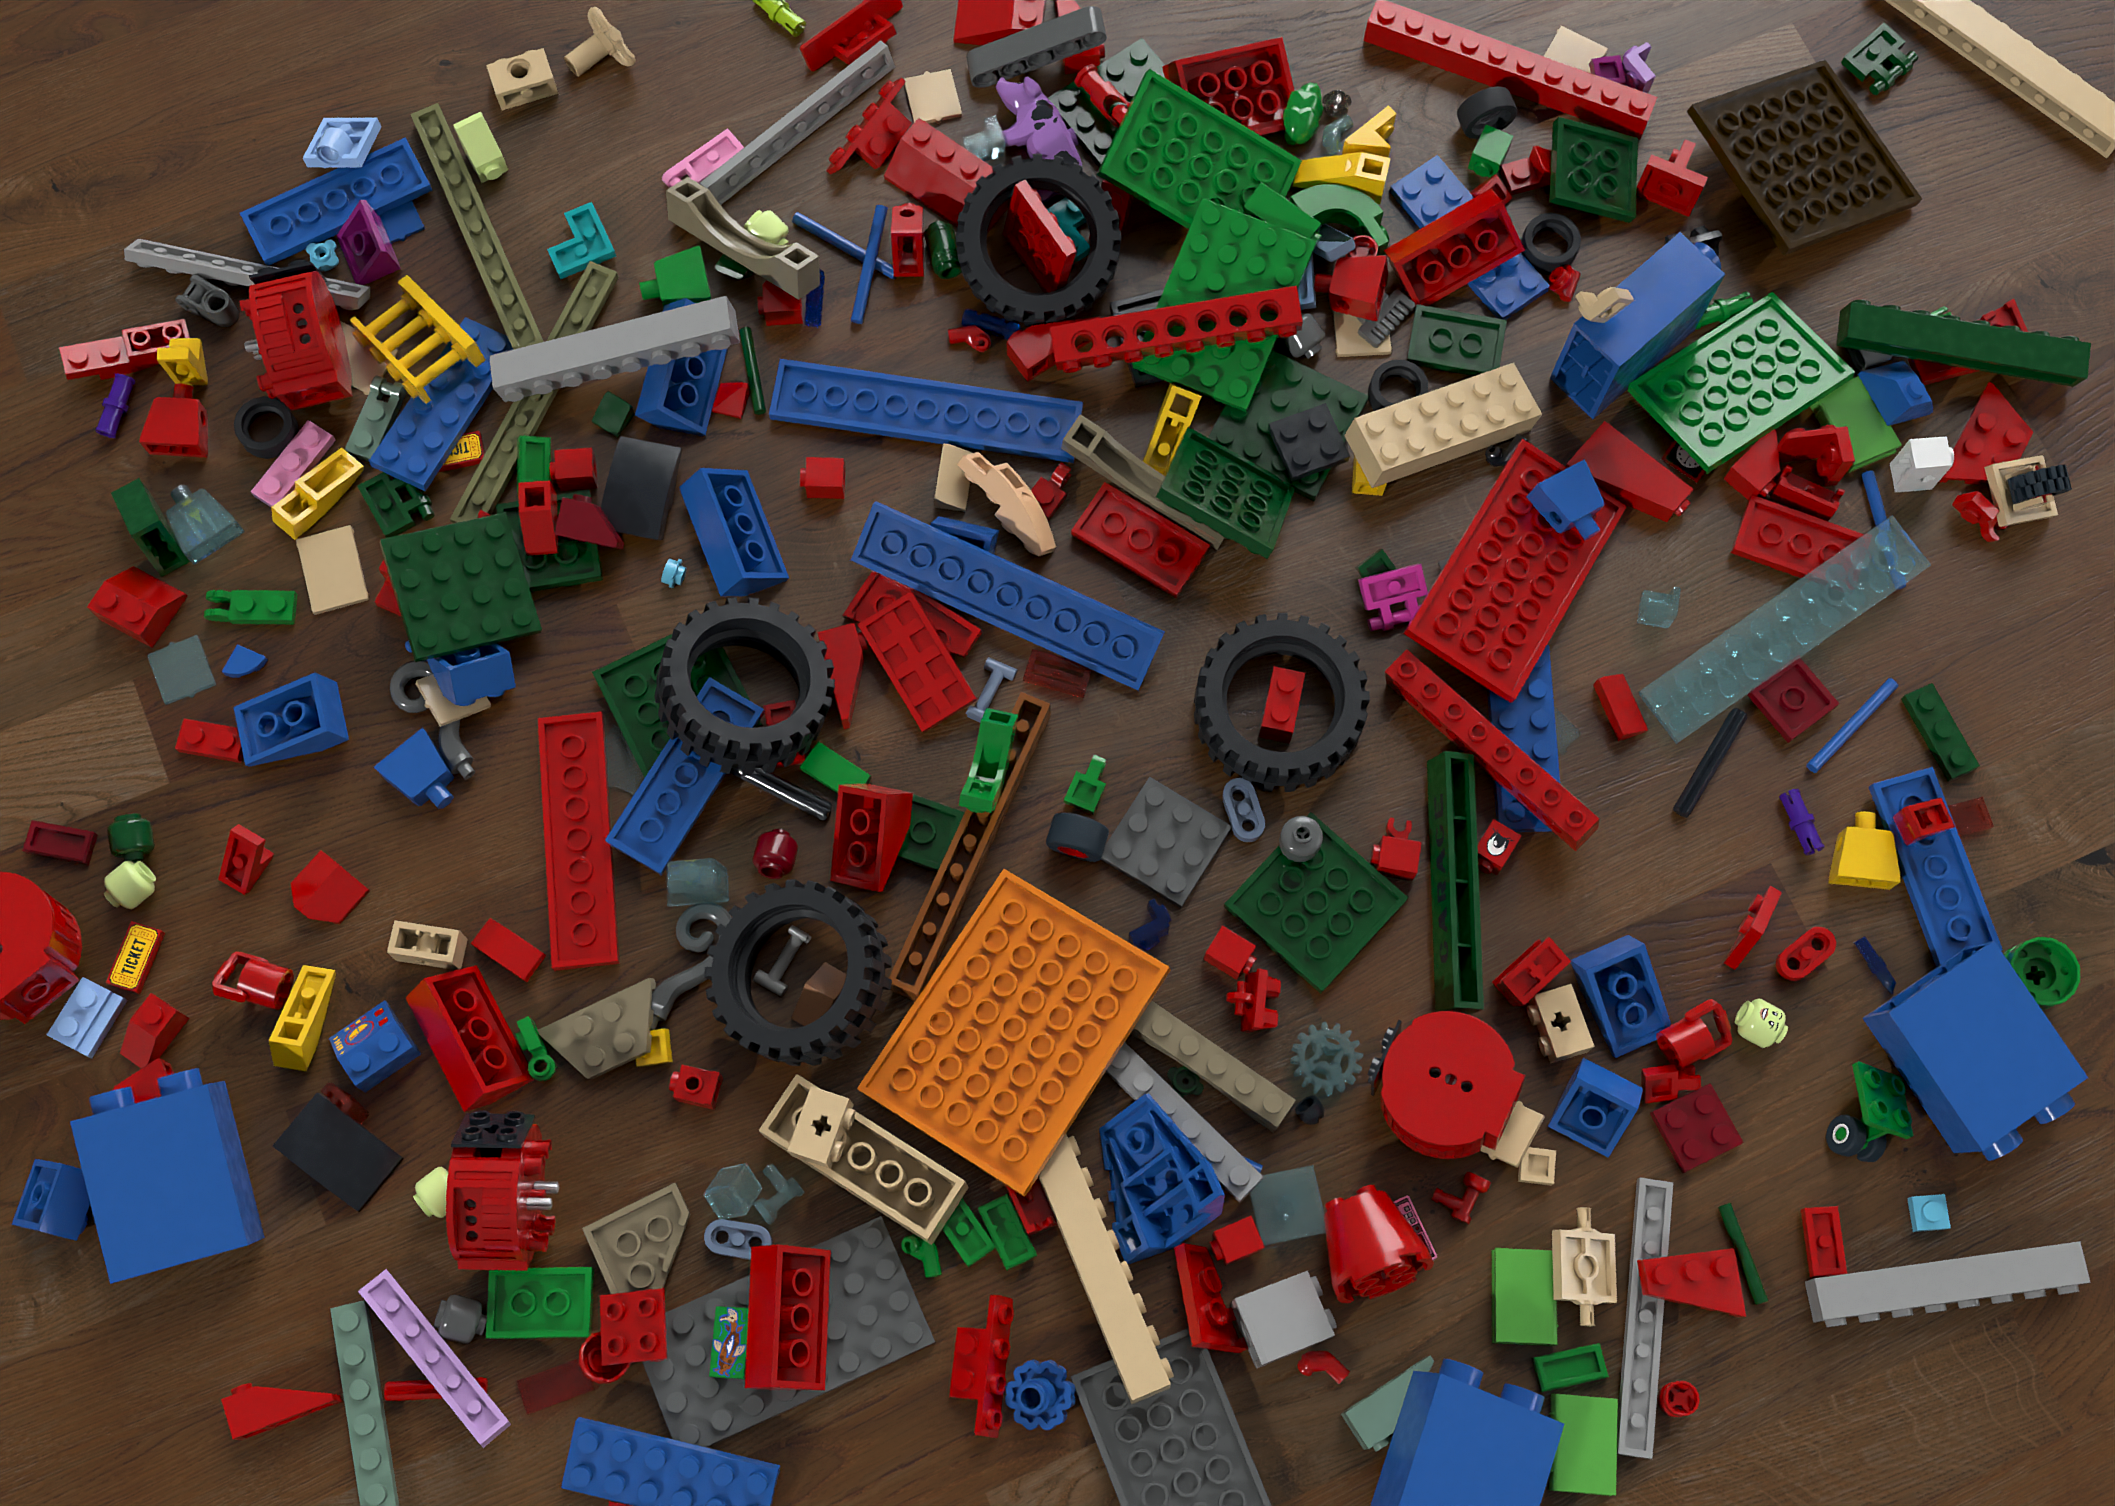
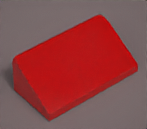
M1624 674L1598 678L1593 686L1618 742L1647 732V725Z

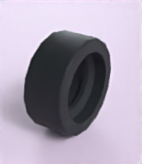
M1499 86L1490 87L1473 94L1457 110V118L1464 134L1472 139H1479L1486 125L1498 130L1505 129L1517 116V107L1510 91L1505 87Z
M1556 213L1540 214L1533 218L1525 228L1521 239L1525 249L1522 254L1538 272L1551 274L1557 267L1571 265L1575 260L1581 242L1579 229L1572 220L1564 215ZM1540 231L1556 232L1566 240L1568 244L1567 251L1561 256L1552 257L1544 255L1533 245V237Z
M1390 360L1380 365L1374 371L1368 388V400L1374 411L1393 405L1380 392L1382 382L1391 376L1408 379L1415 386L1416 396L1428 393V380L1423 370L1416 364L1406 360Z
M268 396L253 398L243 404L236 413L234 420L235 435L247 452L258 458L271 459L279 457L299 432L297 420L289 408L277 398L270 399ZM267 413L279 414L284 420V426L277 437L266 442H255L251 439L249 428L256 418Z

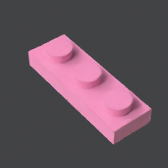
M307 420L251 490L253 496L272 507L294 491V482L312 470L336 441L333 435Z

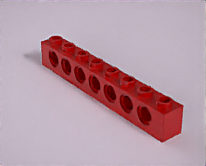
M1297 286L1050 326L1057 371L1063 370L1065 373L1080 371L1083 366L1094 365L1096 368H1103L1112 365L1113 361L1125 360L1126 363L1141 361L1143 356L1149 355L1164 358L1173 355L1174 351L1185 349L1188 353H1194L1204 350V346L1217 344V347L1224 348L1234 345L1235 341L1247 339L1251 343L1265 340L1266 336L1276 334L1279 337H1290L1296 335L1297 331L1302 330L1303 320ZM1265 311H1273L1278 317L1274 321L1267 322L1261 318V314ZM1234 316H1242L1247 322L1243 326L1236 327L1230 323V320ZM1204 321H1211L1216 327L1210 332H1204L1199 328V325ZM1173 326H1181L1185 329L1184 334L1179 337L1171 336L1168 331ZM1143 331H1150L1154 334V338L1149 342H1142L1138 339V335ZM1113 336H1119L1124 340L1118 347L1109 346L1107 341ZM1082 341H1089L1093 344V347L1088 352H1080L1076 348Z
M1406 649L1385 670L1386 684L1464 753L1474 754V762L1574 851H1577L1598 829L1600 818L1409 650Z

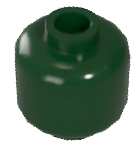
M141 814L117 816L114 818V823L110 824L107 828L110 852L117 858H124V862L132 861L136 863L137 861L145 860L144 855L150 853L155 847L152 825L147 819L142 818Z

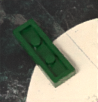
M1933 683L1912 691L1901 698L1948 782L1974 771L1980 766Z

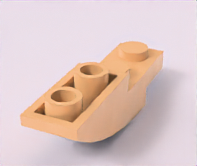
M979 452L963 455L957 465L964 471V475L969 481L978 484L987 492L986 496L992 502L1000 505L995 516L1002 522V527L1009 533L1015 534L1023 542L1024 547L1038 557L1053 552L1056 545L1047 518L1030 488L1008 463L993 466Z

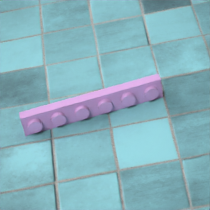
M387 1269L358 1291L483 1448L511 1425Z

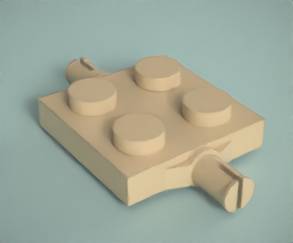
M1579 1207L1576 1208L1577 1228L1572 1230H1552L1554 1300L1571 1301L1576 1305H1580V1326H1595L1594 1305L1617 1303L1615 1234L1601 1233L1592 1229L1591 1208Z

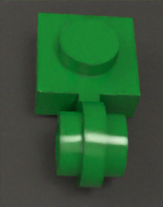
M527 1016L516 1021L520 1031L515 1034L522 1050H529L533 1055L528 1064L529 1074L537 1081H547L554 1075L556 1064L547 1054L546 1046L538 1033L535 1022ZM541 1063H547L545 1071L537 1072V1068Z

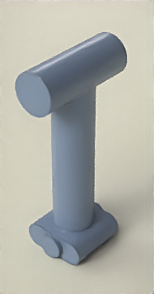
M990 657L987 658L984 669L992 673L975 707L970 705L966 711L968 718L979 723L1003 677L1013 681L1018 669Z

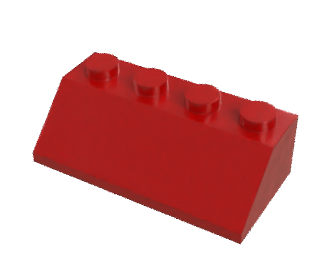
M918 118L900 139L884 174V179L958 228L959 212L963 210L965 205L964 199L968 192L972 193L974 191L976 182L982 175L986 178L993 171L991 165ZM1012 197L998 208L990 222L988 231L1008 209Z
M1491 188L1384 250L1395 275L1410 300L1415 303V308L1417 304L1429 306L1525 251L1503 201Z
M477 965L424 978L405 997L464 1112L490 1105L534 1080L529 1074L528 1062Z
M780 1244L751 1247L745 1388L825 1390L831 1250Z

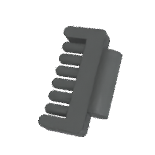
M1398 289L1390 296L1384 292L1378 321L1357 317L1362 323L1358 334L1374 348H1378L1381 341L1385 340L1384 335L1388 336L1390 334L1389 330L1393 331L1395 329L1394 325H1399V320H1404V315H1408L1409 311L1414 310L1415 303Z

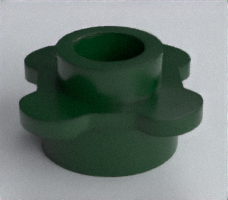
M1185 1066L1169 1069L1167 1077L1171 1080L1173 1089L1182 1098L1190 1094L1199 1096L1203 1092L1204 1086L1199 1082L1197 1074ZM1186 1078L1189 1083L1183 1084L1182 1080Z

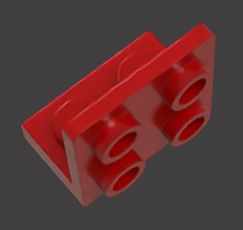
M1825 425L1817 430L1805 431L1804 428L1792 429L1783 436L1777 445L1779 463L1817 459V472L1823 478L1824 487L1837 485L1855 462L1847 426Z

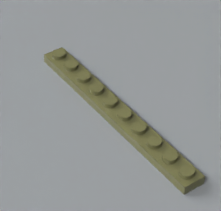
M436 103L410 114L513 350L544 342L439 104Z
M590 261L547 341L591 330L619 279L618 273ZM559 389L552 390L548 394H535L523 397V399L512 403L450 518L452 524L477 519L480 509L492 515L496 504L499 502L517 468V438L519 435H535Z

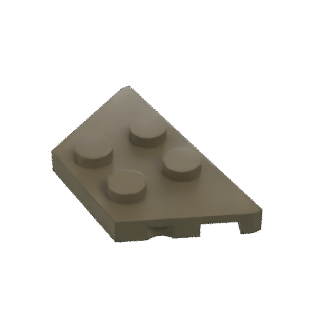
M648 978L538 1029V1033L587 1079H594L651 1052L652 1035L650 1034V1027L653 1023L654 1010L651 1009L652 989H656L655 979Z

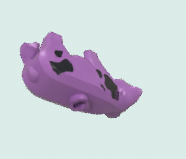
M1001 77L996 85V90L1005 106L1017 115V122L1008 130L1000 131L1005 146L1026 145L1030 159L1033 158V154H1042V158L1054 159V155L1063 157V162L1073 166L1076 162L1082 166L1080 156L1075 147L1078 145V140L1073 128H1066L1058 109L1043 94L1039 84L1029 77H1025L1023 83L1009 82ZM1037 190L1043 204L1049 202L1054 196L1060 195L1048 190Z

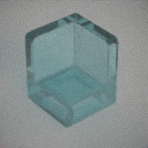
M996 115L984 119L985 131L963 138L965 149L985 162L1005 156V139Z
M1674 586L1669 594L1643 590L1640 597L1637 623L1669 628L1677 617L1681 588Z
M747 1163L720 1169L703 1196L719 1219H729L746 1215L762 1191V1186Z

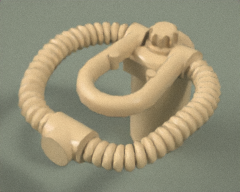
M591 7L588 11V20L594 34L564 56L567 66L579 77L608 54L612 55L622 65H634L636 61L635 56L624 44L621 32L607 22L608 20L599 8Z

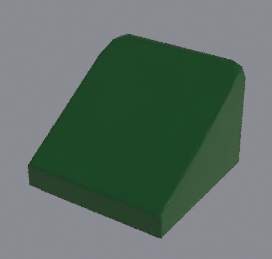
M725 254L722 255L715 266L717 271L740 280L753 276V271Z
M607 391L593 416L592 423L618 438L635 416L632 405L612 392Z

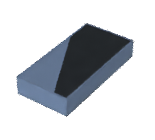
M1323 224L1319 232L1322 237L1313 253L1332 262L1354 250L1356 246L1352 237L1327 224Z

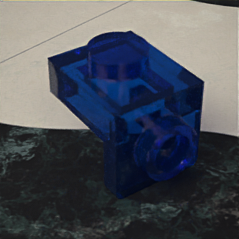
M1155 899L1148 901L1147 905L1153 921L1128 934V942L1137 948H1142L1143 951L1149 950L1161 942L1159 938L1168 934L1170 927L1168 923L1172 921L1166 907L1163 904L1158 906Z

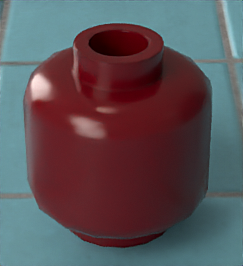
M773 829L772 831L764 832L758 837L752 862L762 876L770 879H780L792 872L798 852V844L783 829Z

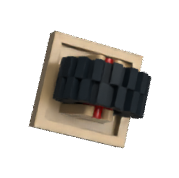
M2043 455L1991 464L1984 467L1993 504L1999 510L1996 515L1999 527L2057 516L2058 512L2054 496L2072 490L2066 465L2046 468Z

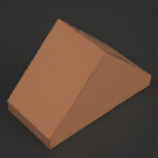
M825 962L805 983L791 1019L802 1026H806L824 1015L840 995L847 974Z

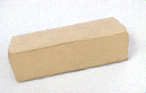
M943 443L934 497L935 508L966 512L970 481L965 477L964 471L957 464L963 455L971 454L972 452Z

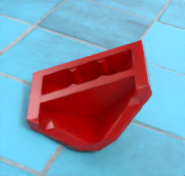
M322 850L291 882L293 905L308 919L332 922L334 924H341L370 891Z

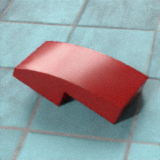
M492 918L488 919L471 942V945L478 951L493 959L525 982H528L546 957L539 949Z

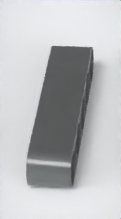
M1095 6L1084 7L969 51L966 59L972 85L978 88L989 87L997 84L1001 77L1008 80L1103 44L1107 39L1101 9Z

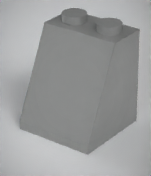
M1308 1271L1235 1298L1229 1304L1233 1309L1237 1319L1236 1322L1242 1336L1245 1338L1249 1348L1248 1351L1256 1369L1335 1336L1332 1330L1337 1328L1335 1319L1329 1308L1324 1310L1319 1299L1323 1295L1321 1286L1316 1276L1310 1278Z

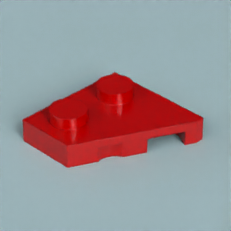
M1770 886L1763 896L1756 894L1747 909L1751 914L1747 915L1738 929L1740 934L1727 955L1724 964L1735 970L1764 934L1781 896V891Z

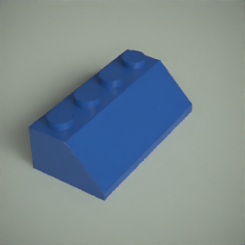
M685 298L664 305L662 312L695 303ZM727 348L702 352L695 357L674 359L663 365L654 364L648 366L635 416L661 429L699 436L706 435Z
M700 468L679 487L720 596H747L789 579L747 470Z

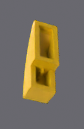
M341 447L295 481V490L271 507L273 522L296 540L339 501L362 473L364 466Z

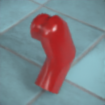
M976 325L948 329L950 344L966 342L979 352H984L990 348V336Z
M1307 1351L1302 1354V1359L1297 1364L1298 1370L1305 1376H1311L1314 1371H1325L1338 1384L1350 1373L1329 1351Z

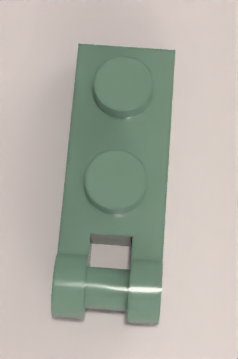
M380 376L373 378L369 395L344 449L352 457L369 462V459L392 427L407 391L402 386V383L395 382L392 384L387 382L386 378ZM384 394L390 395L388 403L381 401Z

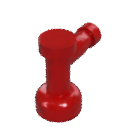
M1466 1172L1463 1183L1467 1189L1462 1199L1436 1188L1431 1200L1437 1203L1439 1201L1452 1209V1218L1469 1225L1472 1220L1469 1216L1479 1193H1486L1490 1188L1491 1182L1474 1173Z

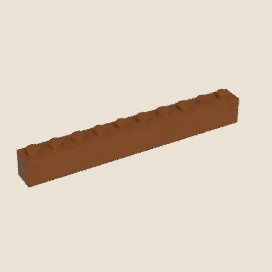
M1023 692L1020 693L1011 712L1018 714L1008 768L995 811L992 810L991 813H975L966 809L889 976V979L892 980L890 991L916 1001L932 977L1049 721L1051 704Z

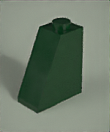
M140 478L111 493L131 537L161 577L190 562L157 502Z

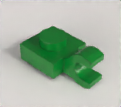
M1094 755L1086 774L1076 771L1064 798V803L1094 815L1106 787V783L1099 781L1106 765V759Z

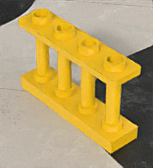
M406 275L398 281L399 286L404 292L401 295L402 299L367 326H364L355 316L351 318L350 322L355 328L352 335L363 348L367 345L370 347L368 351L379 364L383 362L387 364L385 368L395 381L400 379L404 381L402 386L413 399L418 396L427 404L431 401L424 389L427 384L460 359L462 361L468 359L475 367H478L485 361V358L476 342ZM409 309L412 311L417 309L419 311L417 312L419 316L382 344L374 337ZM434 325L436 327L433 335L400 360H397L391 354L392 351L425 326L430 327ZM443 342L445 344L448 342L453 344L451 351L417 377H414L408 371L410 367Z

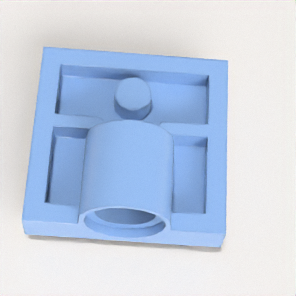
M323 118L303 156V160L307 167H362L382 126L378 118Z

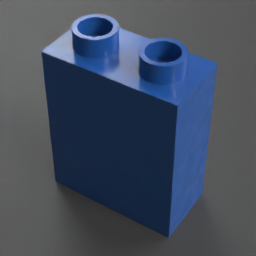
M1679 232L1615 287L1629 290L1634 298L1632 303L1606 323L1592 322L1582 316L1573 324L1550 375V379L1589 417L1594 419L1623 394L1631 382L1647 373L1695 331L1725 276V273L1721 270L1720 259L1714 250L1702 242L1693 244Z
M1995 941L1963 949L1863 1017L1873 1035L1954 1153L1982 1152L1988 1161L2006 1155L2023 1142V1138L2016 1130L2018 1126L2035 1116L2039 1124H2045L2067 1113L2076 1104L2068 1092L2088 1078Z
M199 1068L158 1078L157 1082L161 1097L135 1103L131 1086L91 1096L89 1101L93 1115L70 1121L110 1284L244 1247L265 1238L226 1083L221 1081L203 1085Z
M1444 1358L1439 1373L1413 1371L1370 1506H1540L1564 1423L1540 1414L1545 1397L1533 1391L1504 1383L1501 1396L1498 1397L1479 1389L1484 1373L1461 1362Z

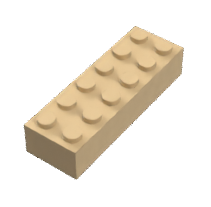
M1514 363L1356 417L1344 436L1368 482L1374 488L1511 439L1517 434L1522 435L1530 432L1542 413Z
M798 1074L795 1075L759 1129V1132L765 1138L785 1151L788 1150L810 1087L818 1088ZM858 1112L855 1114L851 1128L849 1130L845 1129L841 1139V1142H844L843 1152L838 1162L833 1161L831 1169L801 1160L931 1245L969 1188L963 1179ZM826 1121L825 1126H818L817 1130L822 1135L824 1131L829 1132L831 1127Z

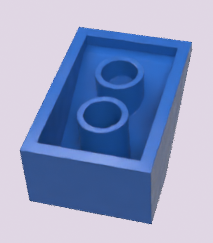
M312 673L234 707L244 762L249 767L320 752L349 740L337 682L318 673Z
M1626 935L1571 960L1579 989L1613 1057L1617 1058L1657 1040V1033L1671 1025L1644 943L1630 935Z

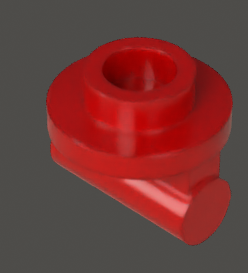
M1570 265L1557 267L1549 277V289L1557 293L1561 300L1570 302L1581 276L1580 272Z

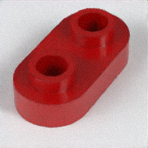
M1824 927L1811 928L1778 955L1776 959L1778 973L1789 981L1802 979L1834 953L1836 949L1835 936ZM1812 941L1819 942L1821 949L1815 950L1812 947ZM1788 960H1792L1796 963V970H1792L1788 967Z

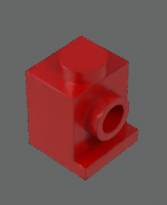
M681 1064L680 1072L674 1071L671 1076L669 1091H674L673 1098L678 1102L715 1110L723 1077L720 1072H712ZM691 1079L699 1080V1086L694 1090H690L687 1087Z

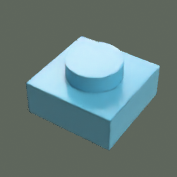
M1945 1194L1907 1198L1913 1232L1951 1228Z

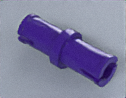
M115 374L109 396L104 398L102 403L104 410L95 429L98 434L109 438L116 437L122 415L126 414L129 408L126 404L132 387L135 384L133 378L123 374Z
M1799 789L1789 790L1790 795L1786 793L1781 794L1779 798L1789 816V827L1791 830H1795L1803 847L1804 854L1806 856L1815 854L1816 849L1818 852L1823 850L1825 846L1822 844L1813 824L1815 818L1813 814L1808 813Z

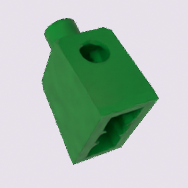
M695 246L657 260L654 263L657 279L639 282L643 300L661 297L663 308L664 305L685 298L694 303L712 299L700 246Z

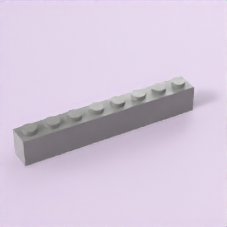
M727 296L490 355L493 389L504 402H515L523 399V397L535 394H548L555 389L567 386L576 387L583 382L607 379L611 375L623 372H635L642 367L654 364L663 365L674 359L695 357L702 352L714 349H726L730 345L740 343L736 311Z
M2079 1241L1815 1278L1805 1281L1813 1323L1825 1321L1827 1328L1847 1325L1846 1318L1858 1316L1859 1323L1880 1320L1879 1313L1891 1312L1893 1318L1914 1315V1308L1925 1307L1926 1313L1946 1311V1304L1958 1302L1959 1309L1980 1306L1979 1299L1991 1298L1992 1304L2013 1301L2012 1295L2024 1293L2025 1299L2046 1297L2045 1290L2056 1288L2058 1295L2080 1292L2078 1285L2090 1283V1278L2081 1242Z

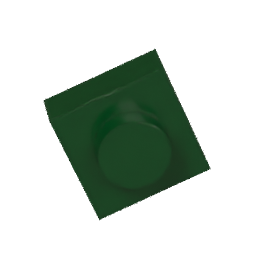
M1378 549L1355 567L1362 578L1397 569L1383 549Z

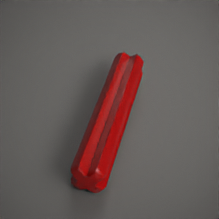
M483 1377L475 1378L483 1390L488 1393V1380ZM429 1380L393 1381L385 1383L384 1398L387 1401L443 1399Z

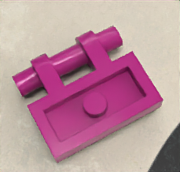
M1419 563L1358 579L1365 610L1369 611L1378 608L1379 612L1378 617L1368 619L1370 631L1378 629L1386 631L1393 629L1396 624L1407 621L1410 623L1420 607L1417 603V597L1428 594L1422 565ZM1405 601L1406 607L1404 610L1391 613L1389 605Z

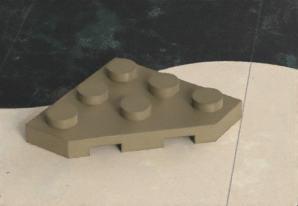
M676 1183L582 1228L611 1294L664 1288L691 1215Z

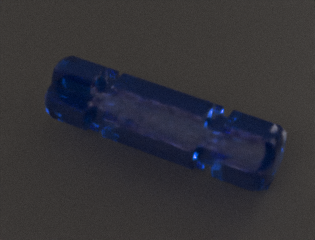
M821 269L820 286L806 294L804 321L808 327H819L821 325L823 285L825 281L824 271Z
M970 308L965 309L962 315L963 326L976 325L985 333L998 337L1005 335L1004 339H1009L1014 332L1021 329L1018 323L1011 321L1005 323V319L986 313L979 315L977 314L978 311Z

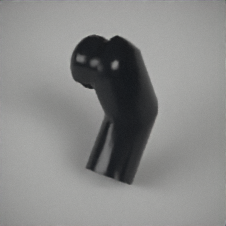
M1517 434L1507 448L1495 447V445L1489 446L1485 451L1487 463L1494 467L1505 466L1518 443L1522 439L1527 442L1528 440L1522 435Z

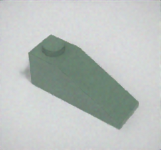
M1431 1355L1424 1357L1341 1413L1363 1450L1373 1447L1376 1452L1391 1442L1392 1438L1390 1435L1394 1433L1413 1371L1429 1372L1434 1363Z

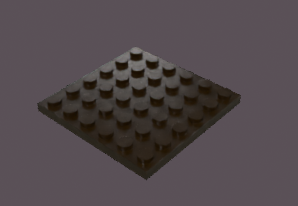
M1826 60L1692 104L1687 110L1688 115L1783 256L1915 207L1922 200L1917 190Z

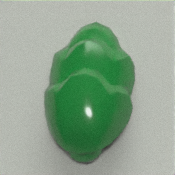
M1306 83L1299 90L1291 92L1283 114L1286 129L1284 136L1285 141L1289 145L1306 143L1319 129V120L1322 117L1324 107L1321 102V89L1317 83Z

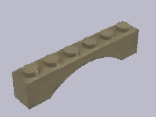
M689 177L666 190L668 220L798 300L820 286L819 255L797 242L789 245H777L752 235L728 215L709 189Z
M1081 414L1078 416L1062 441V450L1218 550L1225 538L1216 530L1205 524L1195 522L1189 515L1176 508L1168 507L1163 501L1156 498L1164 475L1128 451L1107 431Z
M1152 1000L1130 1033L1135 1038L1165 1053L1197 1074L1225 1095L1245 1114L1273 1133L1296 1101L1293 1097Z

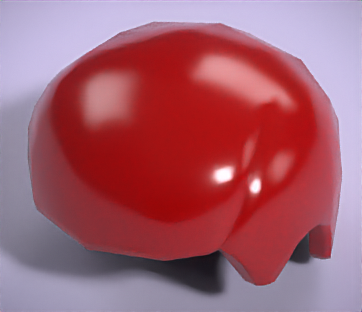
M601 1332L591 1334L579 1349V1367L586 1378L598 1384H608L617 1381L624 1376L632 1364L624 1363L602 1366Z

